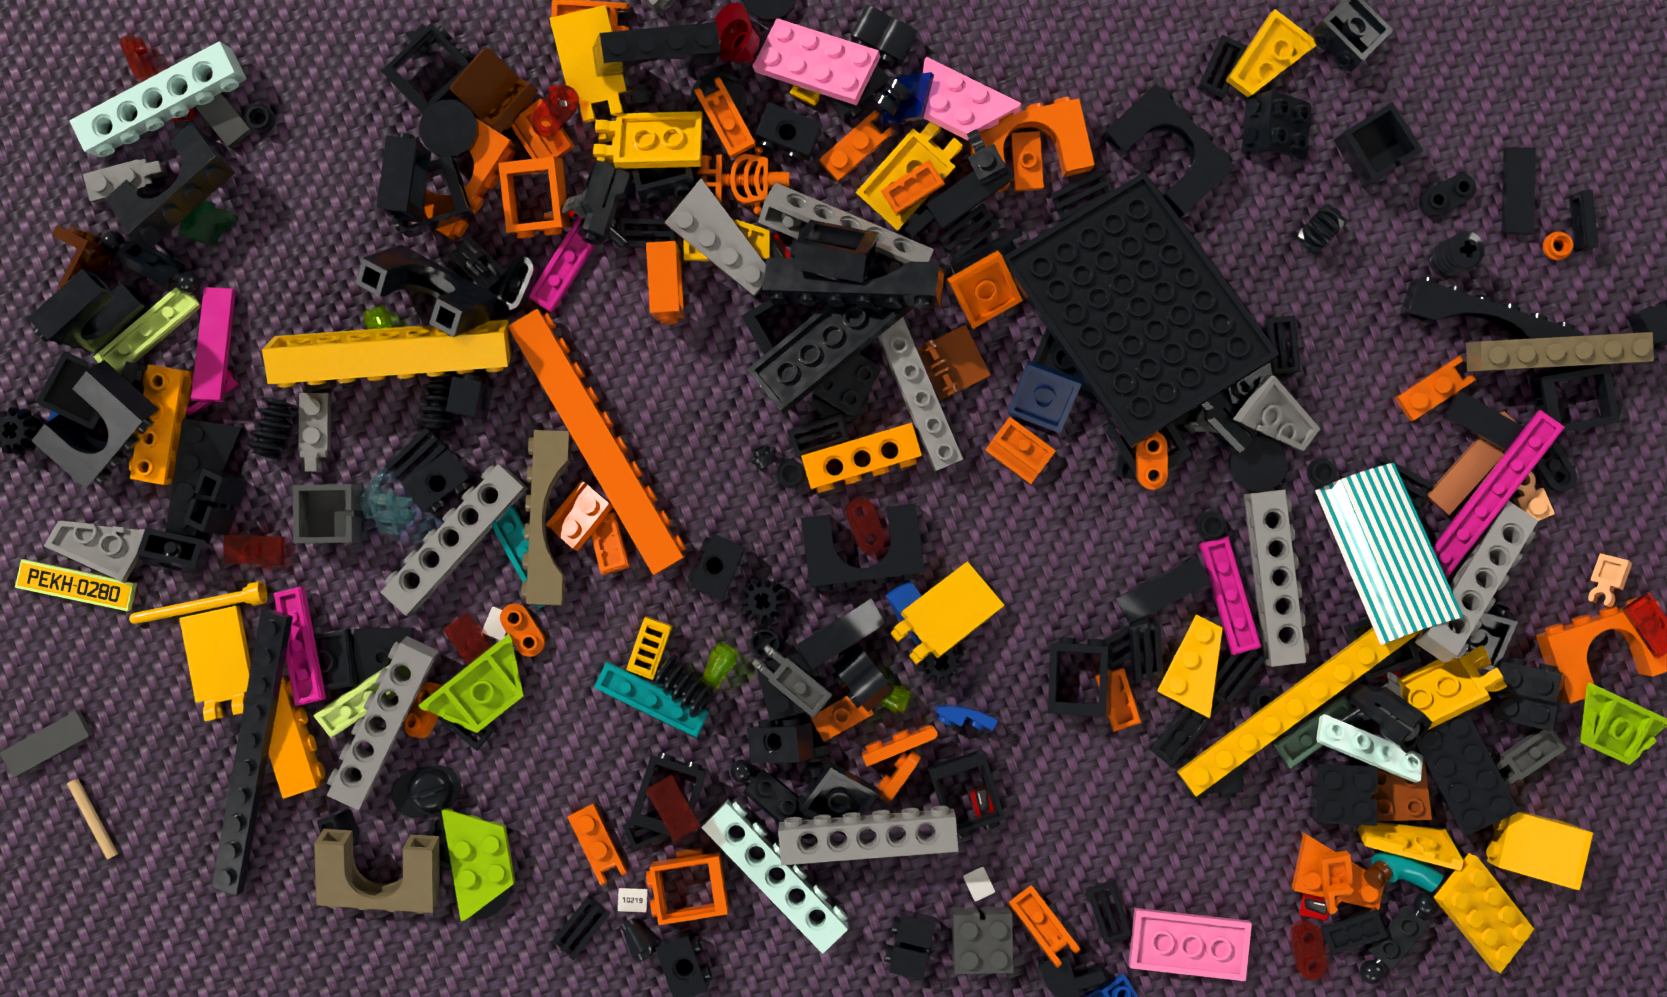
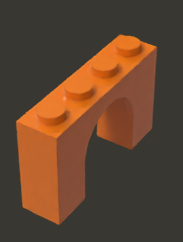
M1062 97L1056 99L1054 104L1043 106L1042 103L1031 104L1026 107V110L1020 111L1016 115L1010 113L999 119V124L980 132L985 146L988 147L994 144L1004 163L1003 146L1005 140L1011 133L1031 128L1045 133L1054 143L1062 178L1090 172L1094 167L1079 98L1071 100L1070 97ZM967 140L971 156L975 153V151L970 141ZM1010 183L997 192L1008 190Z
M477 118L479 135L475 146L469 150L473 158L474 170L471 180L465 186L474 214L482 207L484 202L483 196L487 190L493 189L499 180L498 163L512 161L516 147L510 139ZM426 189L422 221L456 210L451 195H439ZM469 218L435 230L455 241L457 237H461L467 230Z
M1645 597L1634 598L1626 601L1627 606L1621 608L1617 606L1606 607L1599 610L1600 615L1590 617V615L1578 616L1572 619V624L1563 626L1562 623L1545 627L1546 632L1536 635L1545 664L1557 666V673L1566 674L1561 702L1573 703L1585 699L1588 682L1594 684L1587 664L1589 645L1598 634L1609 629L1619 632L1626 639L1638 674L1653 677L1667 672V627L1658 601L1645 600Z

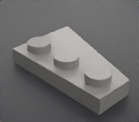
M1269 374L1264 377L1233 418V420L1302 451L1307 448L1320 430L1319 426L1275 376Z
M58 521L44 547L126 583L139 560L136 554L145 529L134 530L116 526L105 527L87 523Z

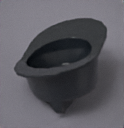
M442 765L429 766L401 776L394 784L392 800L396 809L403 815L412 818L422 817L452 806L460 793V781L456 773L448 767Z

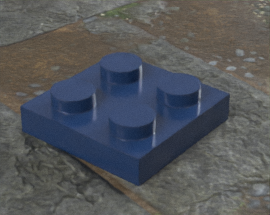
M1028 360L1008 407L1007 414L1061 433L1082 385V380Z

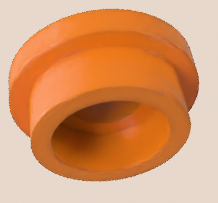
M1553 232L1543 241V251L1552 260L1558 261L1567 258L1573 249L1572 238L1564 232ZM1554 242H1557L1560 245L1559 251H1556L1554 249Z

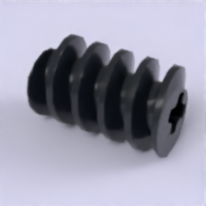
M1464 231L1440 242L1434 248L1429 261L1430 266L1436 274L1443 277H1451L1475 267L1484 256L1485 247L1483 241L1473 232Z
M444 371V375L431 377L424 373V377L431 381V383L422 385V389L429 392V394L420 396V400L425 402L427 406L418 408V411L424 414L425 417L417 418L416 423L427 428L451 431L444 427L445 424L454 422V419L446 415L449 413L446 411L452 377L461 378L462 375Z
M262 397L261 401L268 405V407L258 408L257 411L264 416V419H254V423L261 428L260 430L250 431V434L256 437L257 440L247 441L246 444L253 449L252 453L281 461L282 457L275 451L285 450V446L279 440L288 439L289 435L282 431V429L292 428L293 425L286 418L296 417V413L289 408L298 406L275 398Z
M673 655L656 673L655 686L657 688L664 687L663 693L666 696L673 694L672 701L674 703L682 701L680 708L683 711L690 709L689 716L696 718L711 705L718 693L712 696L709 695L712 687L710 684L701 688L702 677L695 681L691 680L694 670L683 673L686 663L683 662L675 666L677 655Z

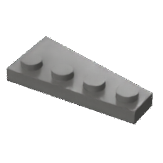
M700 179L665 221V224L755 297L763 287L766 264L704 181Z

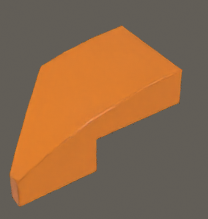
M1347 850L1318 855L1324 897L1330 914H1335L1338 910L1337 905L1346 895L1350 896L1354 891L1351 886L1353 883L1351 855Z

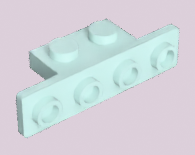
M1324 714L1319 717L1316 738L1318 743L1414 783L1421 781L1423 764L1421 754L1414 751L1405 753L1390 741Z

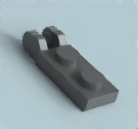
M767 644L764 648L766 654L781 665L773 672L763 661L756 658L752 662L753 666L768 677V681L814 718L833 694L788 657L785 658Z
M1539 728L1500 754V757L1494 759L1493 762L1498 770L1505 766L1508 767L1510 772L1501 777L1506 786H1509L1515 781H1521L1565 751L1567 747L1556 731Z

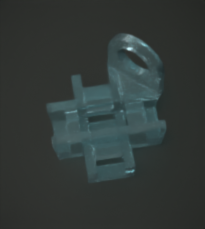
M383 466L363 491L360 505L365 519L375 520L379 533L399 535L404 529L405 524H409L417 513L416 511L408 510V507L413 502L412 498L395 497L394 490L390 488L386 494L382 492L380 481L387 471V468Z

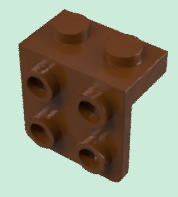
M483 48L450 86L451 92L483 123L500 134L514 124L516 115L522 109L530 106L534 100L533 96L538 91L530 82L520 79L489 48Z
M59 225L55 227L52 236L77 248L57 290L81 269L95 273L100 278L102 272L109 267L112 260V254L106 252L101 243H99L101 238L73 225H70L69 229Z

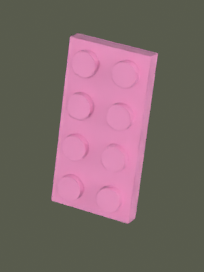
M777 18L753 64V68L756 73L857 105L881 56L879 50Z
M1134 908L1128 965L1133 969L1246 981L1252 923L1248 920Z

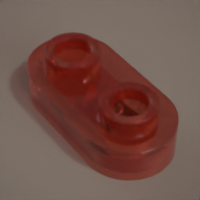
M128 34L119 38L121 48L138 83L158 74L155 66L148 62L145 55L148 53V49L140 37L136 38L133 34Z
M567 85L555 87L537 107L531 121L532 128L536 134L546 138L556 135L576 112L579 96L572 87ZM564 100L569 105L561 106L558 102ZM548 121L551 126L544 127L541 122Z
M865 498L852 500L847 507L846 515L857 545L866 553H876L884 546L885 535L875 508ZM864 507L866 509L865 517H857L855 514L856 508ZM869 533L876 536V542L872 545L867 544L865 541V537Z
M1299 920L1290 930L1295 967L1304 978L1316 980L1321 978L1327 969L1322 933L1313 922ZM1310 932L1312 934L1311 939L1304 941V935ZM1316 961L1315 969L1309 970L1310 962Z

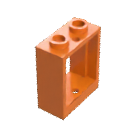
M553 156L498 163L506 233L516 234L517 239L534 237V232L544 231V236L562 234L561 229L570 228L569 212L566 214L562 213V206L567 200L563 159ZM548 172L554 220L519 224L513 176Z
M676 241L646 243L650 314L656 321H660L662 325L677 324L678 319H684L681 251Z
M721 851L654 861L650 866V871H646L648 888H653L654 899L650 901L651 913L653 917H657L658 925L728 914L729 901ZM708 864L714 903L667 910L661 871Z

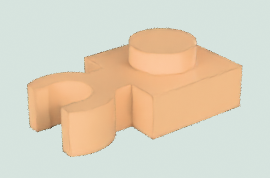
M1530 472L1525 478V484L1520 485L1516 490L1520 496L1514 498L1513 501L1517 507L1539 521L1555 513L1544 488L1535 489L1536 478L1533 472Z
M1600 553L1591 577V581L1597 583L1598 586L1589 593V601L1596 604L1598 597L1605 594L1604 605L1611 608L1615 603L1614 588L1624 589L1632 562Z

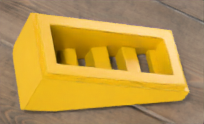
M645 616L626 670L654 680L673 626ZM648 628L662 632V637L647 633ZM644 639L659 643L658 649L644 644ZM640 649L656 654L655 658L652 659L639 654ZM636 660L651 664V669L635 665Z

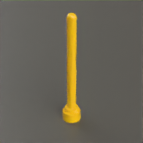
M262 581L253 582L244 587L242 591L132 613L129 620L132 624H139L241 602L251 604L252 606L265 604L268 598L267 590Z

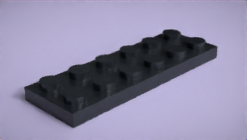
M881 259L869 269L864 281L885 276L893 271ZM826 304L750 366L747 371L782 414H785L911 311L914 306H902L900 309H891L885 305H873L871 308H862L856 304H845L842 307Z

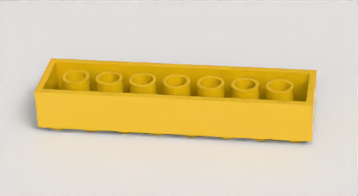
M489 321L456 337L432 325L274 336L262 349L267 383L277 384L278 387H291L296 385V382L307 381L308 385H320L326 383V380L337 379L338 383H349L361 377H367L369 381H378L385 379V376L397 375L399 379L414 377L416 373H427V376L431 377L444 375V371L470 374L474 372V369L486 368L487 372H499L504 369L503 367H508L512 355L510 330L508 328L509 321Z

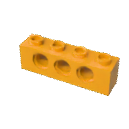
M909 423L805 454L801 457L811 490L817 488L818 493L835 489L833 483L844 480L845 484L848 485L862 481L861 475L872 472L873 477L890 472L889 466L900 464L901 468L915 465L917 464L916 458L921 457L922 454L913 425ZM892 443L897 447L898 453L895 458L887 459L882 455L881 448L884 444ZM864 451L869 454L870 463L868 466L859 467L854 463V456L857 452ZM834 459L839 460L843 465L842 472L836 476L830 475L826 470L827 463Z

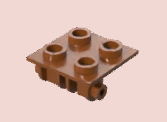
M966 325L935 340L932 339L917 348L939 401L991 376Z
M1425 761L1422 764L1421 781L1417 783L1378 768L1377 793H1371L1377 799V821L1432 820Z

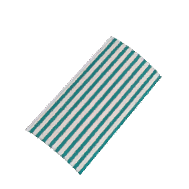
M1395 463L1382 465L1348 476L1315 490L1380 645L1425 628L1463 618Z

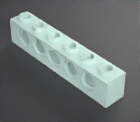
M219 41L71 119L70 123L84 152L97 157H106L113 154L115 148L123 144L136 142L139 140L140 135L162 128L164 123L170 119L187 115L189 109L196 105L208 104L214 100V96L222 92L235 90L239 83L247 78L232 48ZM213 71L212 78L207 81L208 73ZM187 84V91L182 94V88ZM162 97V104L157 108V102ZM137 111L138 114L136 119L132 120L134 112ZM111 124H113V128L111 132L108 134V128Z
M728 799L703 823L701 828L823 954L848 930L847 915L840 907L836 905L833 908L826 901L828 898L827 894L817 884L813 887L806 880L808 875L798 864L794 866L781 865L779 844L775 843L772 845L766 838L768 834L759 823L755 822L752 824L746 818L748 813L744 807L737 801L732 803ZM734 825L741 826L745 831V835L742 838L732 837L729 832L730 827ZM754 846H759L765 851V856L761 859H754L751 857L749 850ZM774 867H779L784 870L785 876L780 880H775L770 876L769 871ZM799 888L804 891L805 897L802 900L796 901L790 897L789 892L792 889ZM819 909L826 916L821 921H814L809 916L810 912Z

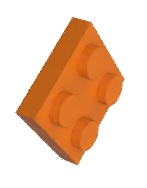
M998 250L947 279L972 329L1023 301Z

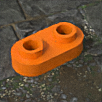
M1159 432L1136 445L1137 480L1140 485L1150 490L1161 488L1168 478L1167 441ZM1155 440L1157 442V449L1149 451L1148 443ZM1151 470H1156L1158 477L1151 481L1148 478V474Z
M520 603L507 605L500 614V622L506 633H509L518 652L527 657H532L542 652L546 642L545 636L527 607ZM513 612L519 615L517 623L510 621V615ZM527 637H531L534 640L532 648L525 645Z
M428 682L421 687L404 722L405 731L409 736L425 738L432 732L439 715L422 710L418 705L440 688L441 684Z
M912 750L908 753L902 752L893 764L897 767L890 777L886 774L877 786L880 791L879 798L888 804L918 764L921 756Z

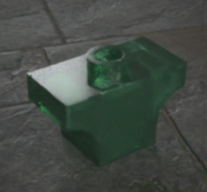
M204 200L180 222L178 235L191 241L217 246L219 236L225 229L230 227L236 228L238 216L229 211L215 208V203Z

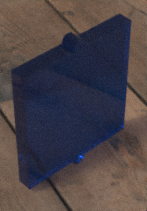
M932 72L911 73L909 76L896 77L895 79L903 84L913 95L908 101L902 102L899 106L900 110L895 117L884 111L882 123L885 125L894 123L904 125L908 121L923 120L934 74ZM888 95L892 100L896 101L891 95Z

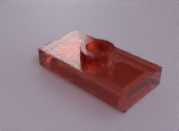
M224 535L223 563L284 565L285 537Z
M1644 593L1622 608V611L1653 657L1661 658L1667 653V617L1651 593Z
M469 613L464 614L443 629L467 666L492 647Z
M672 775L646 789L674 842L700 828L698 821Z

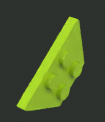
M509 633L419 703L418 706L422 710L430 711L443 717V719L460 724L464 728L478 733L521 699L523 691L512 638Z
M1588 682L1580 742L1630 765L1640 757L1644 750L1649 749L1657 742L1654 737L1664 728H1667V718Z
M446 808L442 810L460 919L465 921L516 882L506 825L494 821H485L481 817L468 816L453 811L454 809Z

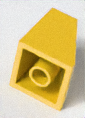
M1523 811L1493 824L1495 829L1493 838L1488 843L1486 850L1488 863L1502 869L1580 890L1593 832L1567 822Z

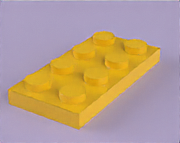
M1468 853L1463 860L1461 871L1455 870L1434 896V899L1489 967L1501 974L1529 938L1534 928L1477 856Z

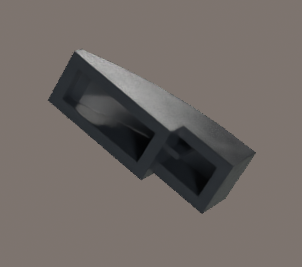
M1191 556L1118 596L1115 600L1127 621L1132 623L1181 599L1211 581L1198 558Z
M869 599L827 624L794 647L807 669L811 671L866 637L886 622L873 600Z

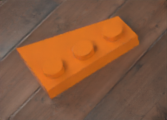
M1304 832L1291 889L1297 892L1324 897L1318 855L1335 851ZM1351 861L1353 876L1351 886L1354 891L1350 896L1346 895L1342 902L1368 908L1376 907L1379 910L1384 885L1380 889L1370 886L1364 878L1366 870Z

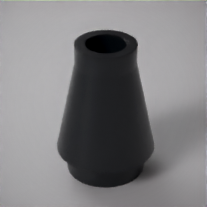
M635 917L620 926L632 959L635 957L638 963L656 952L655 943L657 941L637 922Z

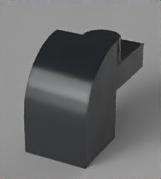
M1064 949L1055 954L1062 963L1058 968L1055 967L1046 954L1037 957L1042 977L1050 992L1056 997H1080L1078 990H1094L1100 986V983L1106 982L1103 970L1098 963L1072 971L1068 955Z

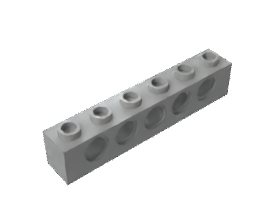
M776 182L764 201L758 221L760 224L798 239L800 229H805L810 220L877 232L875 260L870 268L882 259L893 272L910 261L929 262L934 251L933 248Z
M902 317L881 334L878 340L934 472L962 461L963 458Z
M497 464L496 467L491 465L482 474L481 478L483 481L476 488L474 486L469 488L462 496L463 503L457 509L453 507L442 518L444 523L438 530L434 528L424 537L423 542L425 544L418 552L413 550L403 561L406 565L399 572L394 571L384 581L386 587L380 593L405 616L413 615L489 533L493 527V521L495 520L497 523L508 512L509 507L514 505L529 489L505 465ZM494 487L498 492V499L491 504L486 498V493L490 488ZM471 509H475L479 515L478 521L473 525L467 520V513ZM452 530H455L459 535V541L455 546L448 542V534ZM432 551L439 555V563L436 567L431 566L428 561L429 554ZM413 572L420 578L417 588L412 587L409 583V577Z
M1285 490L1244 494L1263 657L1266 658L1264 665L1273 667L1306 663L1309 646L1307 639L1303 638L1302 627L1305 626V615L1299 606L1302 588L1300 582L1296 581L1295 570L1298 569V557L1292 549L1295 531L1293 525L1289 524L1288 512H1291L1290 497L1286 495ZM1269 512L1273 513L1276 517V524L1272 528H1269L1265 523V517ZM1273 541H1276L1280 548L1279 553L1275 557L1269 553L1268 549ZM1276 570H1280L1283 574V580L1279 585H1275L1272 581V575ZM1283 598L1286 602V610L1279 614L1276 611L1275 605L1279 599ZM1284 627H1287L1290 632V637L1286 642H1282L1279 638V632Z
M1507 501L1476 541L1449 585L1463 618L1422 629L1414 643L1444 663L1455 657L1457 659L1462 657L1469 646L1466 643L1470 635L1473 636L1482 625V621L1479 620L1482 614L1487 613L1496 601L1493 597L1497 590H1501L1508 582L1509 576L1506 574L1509 569L1514 568L1523 556L1520 553L1522 547L1527 546L1534 538L1536 532L1533 529L1538 520L1510 501ZM1503 535L1508 538L1509 542L1504 539ZM1490 557L1495 560L1496 565L1490 560ZM1476 579L1480 580L1483 587L1477 583ZM1462 601L1468 604L1469 610L1464 607ZM1449 623L1454 626L1456 633L1449 628Z
M408 636L401 643L395 642L388 655V658L392 659L388 669L383 667L376 680V683L380 686L376 694L371 693L364 705V709L368 711L364 719L359 718L351 732V734L355 735L352 744L347 743L341 752L339 759L343 760L340 769L335 768L328 779L327 784L331 786L327 794L328 797L356 810H359L366 802L439 652L438 650ZM399 666L408 667L411 671V676H403L399 672ZM392 691L396 693L399 701L393 702L389 700L386 692ZM374 717L383 718L386 722V727L378 726L375 723ZM362 742L370 743L374 748V752L366 751L362 746ZM355 767L359 769L362 777L354 776L350 768Z
M934 806L929 811L906 808L901 811L902 813L878 810L874 811L872 815L860 816V813L851 812L839 818H831L830 815H818L813 820H802L800 817L786 818L784 822H779L778 828L781 865L958 852L954 809H949L947 806ZM929 824L934 827V830L930 834H922L919 832V828L922 825ZM893 827H902L905 830L904 834L899 837L892 836L889 831ZM865 829H871L876 834L873 838L865 839L860 833ZM841 831L846 834V838L842 841H835L831 838V834ZM810 833L815 835L817 840L814 843H806L801 837Z

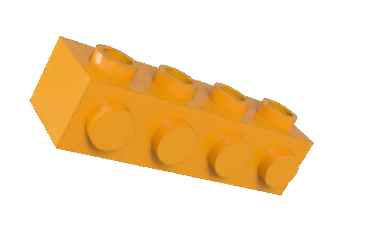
M148 364V368L143 375V395L159 410L152 418L155 422L152 427L141 435L139 433L137 436L140 438V441L135 445L134 455L129 461L130 479L161 485L173 484L183 418H186V408L190 401L193 371Z

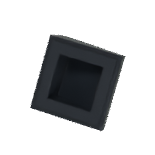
M350 809L317 820L320 833L323 829L353 831V838L359 836V831Z

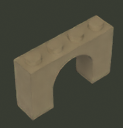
M323 829L314 843L316 903L318 906H328L329 908L349 907L357 908L358 910L380 909L388 912L410 911L417 914L433 913L440 899L439 836L410 834L403 847V878L389 884L370 881L358 871L353 858V831Z

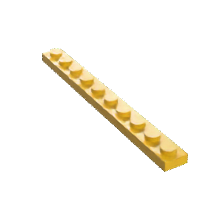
M1371 628L1180 768L1177 773L1193 795L1197 797L1422 630L1380 645L1374 628Z

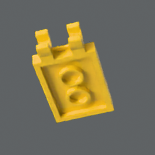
M606 5L549 18L571 105L580 104L583 121L585 123L596 121L592 104L608 100L613 117L624 113L619 94L627 92L624 76H596L592 48L599 33L613 32Z
M702 111L617 114L616 121L596 120L595 131L599 133V143L612 141V145L594 144L593 155L599 161L609 164L613 162L615 169L701 167Z
M929 122L920 134L913 128L855 192L857 196L897 232L931 195L896 216L881 190L929 159L944 181L956 167L950 161L962 150L963 145L955 137L944 150L939 148L932 139L941 131V127L932 122Z
M967 561L904 609L901 615L905 620L894 627L891 635L899 642L913 630L923 642L913 649V652L909 655L917 665L930 653H933L937 659L1001 610L1004 604Z
M240 606L179 618L195 702L204 701V720L209 721L225 717L221 702L231 699L233 715L243 713L251 661Z
M1483 645L1466 655H1462L1459 659L1455 657L1446 663L1438 659L1399 678L1404 683L1403 698L1432 721L1429 729L1491 700L1488 692H1497L1507 686L1498 668L1489 671L1484 676H1481L1477 669H1483L1492 665Z

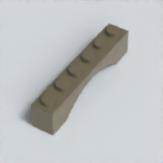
M1653 332L1466 343L1467 372L1654 361Z
M534 430V437H529L528 453L533 455L532 466L527 468V483H531V495H526L525 507L526 512H530V523H525L524 539L529 541L528 552L523 554V569L527 570V581L522 582L521 590L522 598L526 599V604L565 605L566 577L558 568L550 552L546 537L545 517L552 489L563 471L571 464L572 436L569 431Z

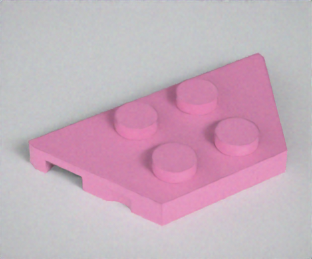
M928 57L924 60L918 109L920 117L969 140L967 133L977 129L980 134L982 130L990 129L999 124V119L1010 113L1016 115L1020 112V102Z

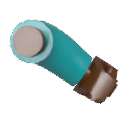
M1386 851L1375 854L1371 859L1372 865L1370 869L1364 872L1365 880L1375 889H1380L1384 883H1393L1403 879L1428 892L1433 891V896L1437 894L1449 879L1448 877L1443 880V874L1423 861ZM1437 902L1438 907L1446 914V912Z

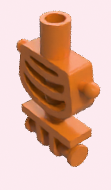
M761 146L755 147V155L743 154L738 156L733 163L730 175H723L722 155H716V169H710L712 157L702 155L701 167H699V170H696V176L701 177L710 190H715V197L721 205L722 186L730 185L736 201L743 206L754 205V213L760 215L762 211L760 204H764L768 196V189H772L775 182L790 188V172H769L768 158L761 157L763 153ZM746 163L744 174L738 175V169ZM757 165L755 174L750 175L752 167ZM707 177H716V182H707ZM750 185L751 187L754 185L756 188L757 196L751 194ZM736 186H744L747 198L742 197L737 192Z

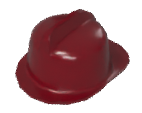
M737 2L730 3L722 8L714 22H717L721 48L719 57L724 61L732 60L737 63L749 61L754 63L756 60L755 52L760 44V36L753 27L745 7Z

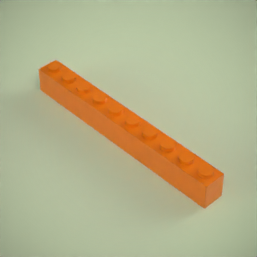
M536 309L508 325L513 337L652 574L657 575L684 559L683 551L687 549L679 535L674 537L668 527L672 523L665 511H658L654 504L658 500L649 485L644 487L639 477L643 476L642 471L635 461L630 463L625 454L629 450L621 436L617 438L614 436L610 429L614 426L611 418L606 411L601 413L596 403L600 401L592 387L586 388L582 378L585 377V374L577 362L572 364L567 354L571 351L562 337L560 339L556 337L553 331L556 325L549 313L543 314L539 309Z

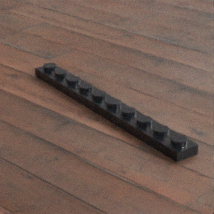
M271 609L261 610L212 883L213 888L233 895H239L244 891L293 616Z

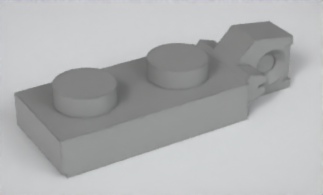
M137 159L83 174L89 200L94 204L106 201L105 198L126 179L140 191L150 189L149 186L154 185L153 179L168 176L165 164L160 163V161L148 163L146 159Z
M299 393L298 450H300V457L305 459V472H322V458H327L328 451H331V394Z

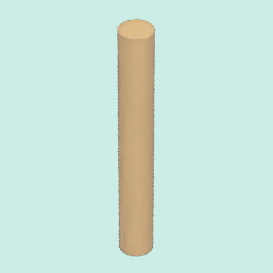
M77 778L67 783L106 859L108 860L118 855L79 779Z

